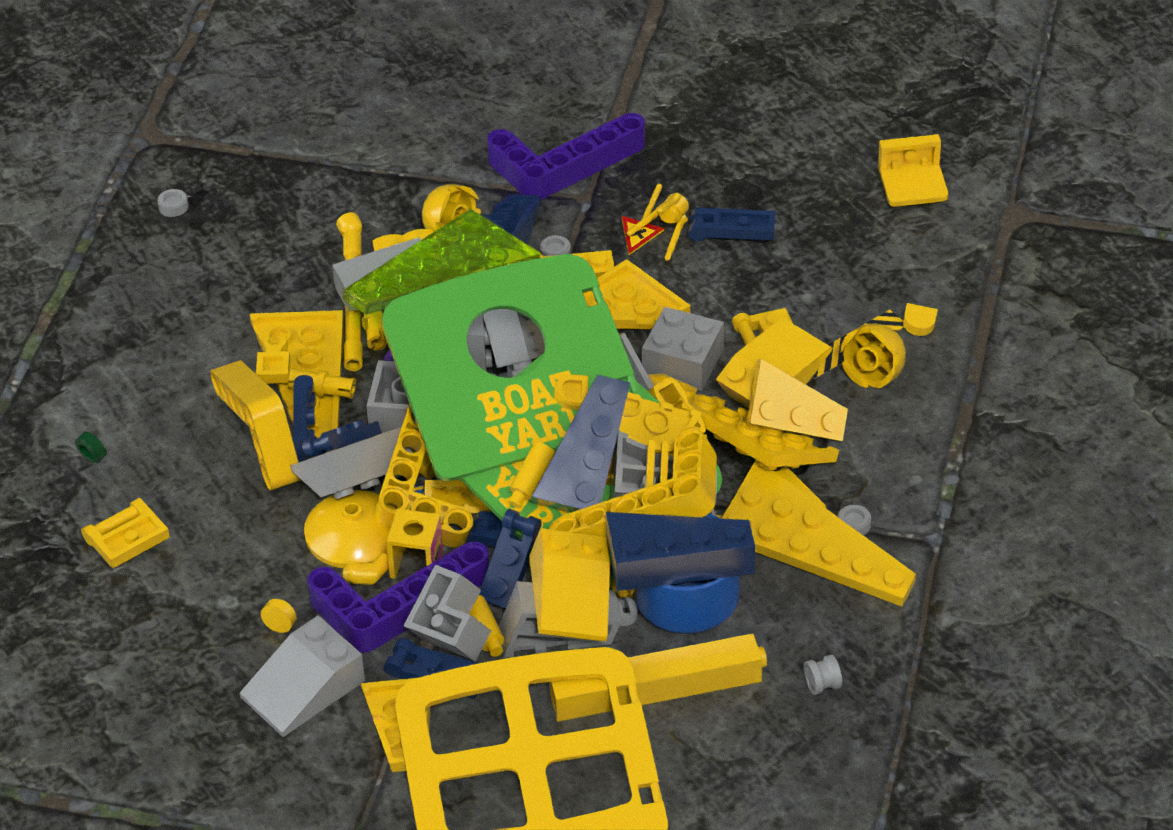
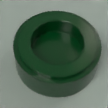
M84 431L75 440L78 451L92 463H99L107 455L106 448L101 441L89 432Z

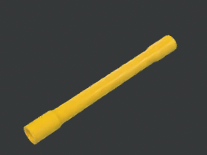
M348 230L343 235V255L345 260L362 255L361 233L357 230ZM345 306L344 367L349 371H358L363 366L361 310L348 311Z

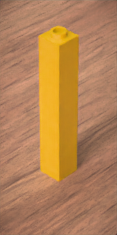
M754 634L628 657L634 669L641 705L762 682V667H767L764 647L757 646ZM600 678L549 682L550 697L557 722L613 711L607 684ZM617 690L620 705L631 704L629 690Z

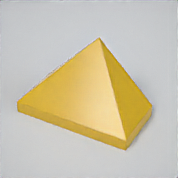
M424 480V495L461 506L471 514H477L480 511L491 512L461 480Z

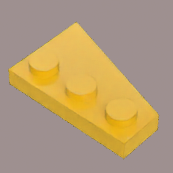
M757 359L746 424L838 442L843 441L847 408L768 362Z
M628 392L619 431L628 434V438L647 445L649 440H654L655 444H661L664 441L669 442V445H674L678 434L687 428L694 427L703 412L692 409L691 411H686L673 407L674 404L663 401L661 403L642 399L640 395Z
M415 678L360 683L392 772L406 771L395 711V699L400 688ZM430 707L425 713L428 730L430 726Z

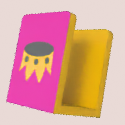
M396 509L386 541L391 579H396L405 547L425 550L427 566L443 556L440 514ZM416 523L424 529L418 535H408L404 532V528L409 524Z

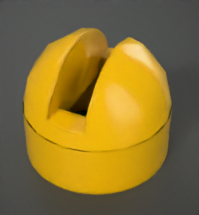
M354 212L346 213L336 221V226L342 236L348 230H357L360 233L362 231V222L358 214Z

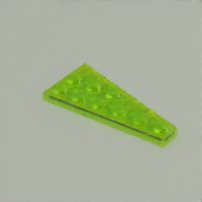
M469 209L343 289V300L367 315L384 310L392 300L417 290L479 271L538 259L541 253L474 210Z

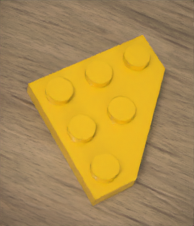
M627 259L597 278L600 285L599 288L605 302H607L617 329H653L664 307L690 313V304ZM592 291L583 293L588 307L597 305Z

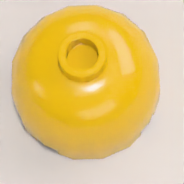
M446 184L435 188L428 194L422 209V222L425 229L433 230L435 240L454 245L453 238L460 227L466 223L472 225L477 223L476 217L481 214V209L476 208L475 199L479 200L477 194L472 188L457 184Z
M873 323L860 326L845 336L841 345L840 353L844 351L843 356L845 359L842 362L843 369L849 378L860 387L868 388V385L874 388L877 387L876 389L882 388L897 378L905 365L906 349L903 340L897 332L885 325Z

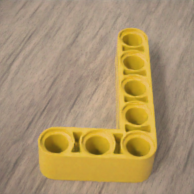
M242 360L210 370L211 380L217 395L250 428L262 475L268 489L272 491L301 481L291 468V465L299 462L286 414L278 394Z
M409 403L376 504V520L383 526L391 528L396 510L387 508L385 506L387 503H392L399 509L440 514L443 545L454 548L460 547L466 542L473 525L471 513L461 506L413 491L426 447L418 425L413 421L415 417ZM403 447H411L416 452H407ZM402 475L406 477L407 481H399L394 476ZM412 523L404 528V532L410 535H418L424 528L419 524ZM449 524H457L462 530H454Z
M687 428L678 434L674 442L672 479L562 515L553 521L549 529L607 537L606 512L704 517L715 506L716 452L700 428Z

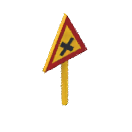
M661 184L656 185L642 219L652 212L662 189ZM621 215L628 255L638 250L665 229L647 224L633 235L628 236L627 231L639 221Z

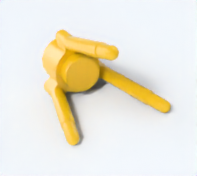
M679 193L670 194L652 213L629 229L627 235H633L658 216L666 223H676L677 225L665 254V260H670L682 228L688 221L685 215L689 209L688 201Z

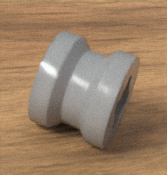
M834 655L824 656L823 660L818 662L814 660L804 662L805 679L813 695L821 694L826 688L836 690L842 687V675Z

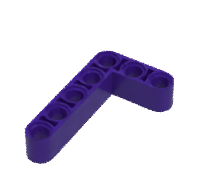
M637 113L624 114L540 156L533 153L512 132L505 129H497L487 136L489 163L522 195H541V199H544L641 151L645 147V119Z
M480 542L463 544L367 602L335 570L329 567H319L311 571L308 576L311 605L355 649L361 653L370 652L408 630L404 627V624L435 565L461 574L478 588L482 586L489 567L488 549Z

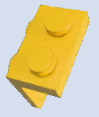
M939 134L879 140L878 169L890 206L935 203L948 199V190L940 168L941 140Z

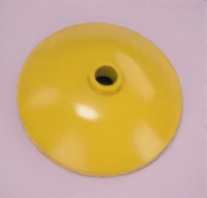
M354 490V493L335 499L334 495L317 504L309 513L304 526L305 541L311 553L320 561L338 568H344L355 562L372 563L380 553L387 554L386 541L390 528L380 524L375 517V508L380 494ZM392 503L385 504V506L391 510H396L398 508L396 505Z

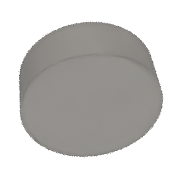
M166 190L157 199L159 211L164 216H180L189 207L187 195L182 190Z
M558 235L549 236L541 242L540 254L543 256L571 254V244L565 237Z
M848 505L838 513V517L862 535L869 532L871 528V514L865 507Z

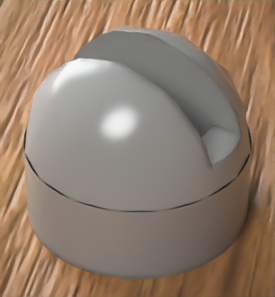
M628 596L626 598L617 597L621 616L620 626L633 624L638 616L636 602ZM623 608H627L628 613H623Z

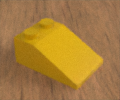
M781 317L739 350L716 380L726 395L749 409L757 359L768 362L806 385L833 349L831 346Z
M540 528L529 555L538 634L606 642L608 637L610 558L607 537Z

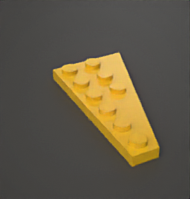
M343 310L249 314L251 325L262 352H264L263 336H269L271 345L279 344L281 341L280 336H287V351L290 352L291 359L290 371L292 368L319 373L322 370L327 371L328 375L341 377L344 330ZM276 383L294 427V389H289L288 383ZM313 392L316 397V425L310 426V429L315 430L316 437L319 438L322 433L339 427L341 396L325 394L322 397L317 396L316 392Z
M648 374L653 386L671 377L666 374ZM675 379L683 388L688 404L696 411L703 412L701 418L705 428L714 433V438L734 445L738 453L755 458L761 467L776 470L777 467L781 466L798 468L800 465L837 461L840 450L831 446L818 448L812 445L814 439L806 435L784 433L781 430L746 424L749 410L742 407L738 408L737 412L724 407L726 400L717 396L710 397L696 394V387Z
M755 460L722 519L752 520L755 552L901 607L904 605L915 583L916 573L777 472L758 465V460Z

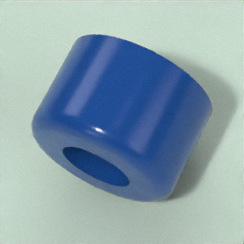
M710 513L704 516V518H719ZM740 576L635 589L633 597L640 613L655 626L674 633H699L718 626L734 612L740 597Z

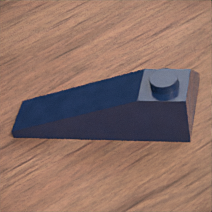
M509 195L493 206L492 213L477 216V223L474 225L466 223L460 227L453 238L454 245L475 265L483 268H488L490 249L526 254L540 206L541 195Z

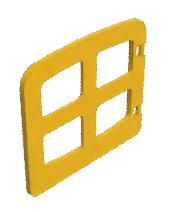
M609 647L500 659L415 678L400 688L395 699V711L417 830H449L446 826L439 785L443 781L501 771H513L518 775L527 823L522 827L497 830H668V819L659 787L658 775L638 694L634 669L629 658L621 651ZM600 678L606 682L615 719L613 725L553 736H543L538 732L528 689L530 684ZM628 689L631 704L620 705L617 690ZM489 691H501L510 732V738L506 743L446 754H435L433 752L425 714L430 706ZM613 752L621 753L630 786L631 800L626 804L603 811L563 820L557 819L554 815L546 776L547 766L554 762ZM650 787L654 803L642 804L639 789Z

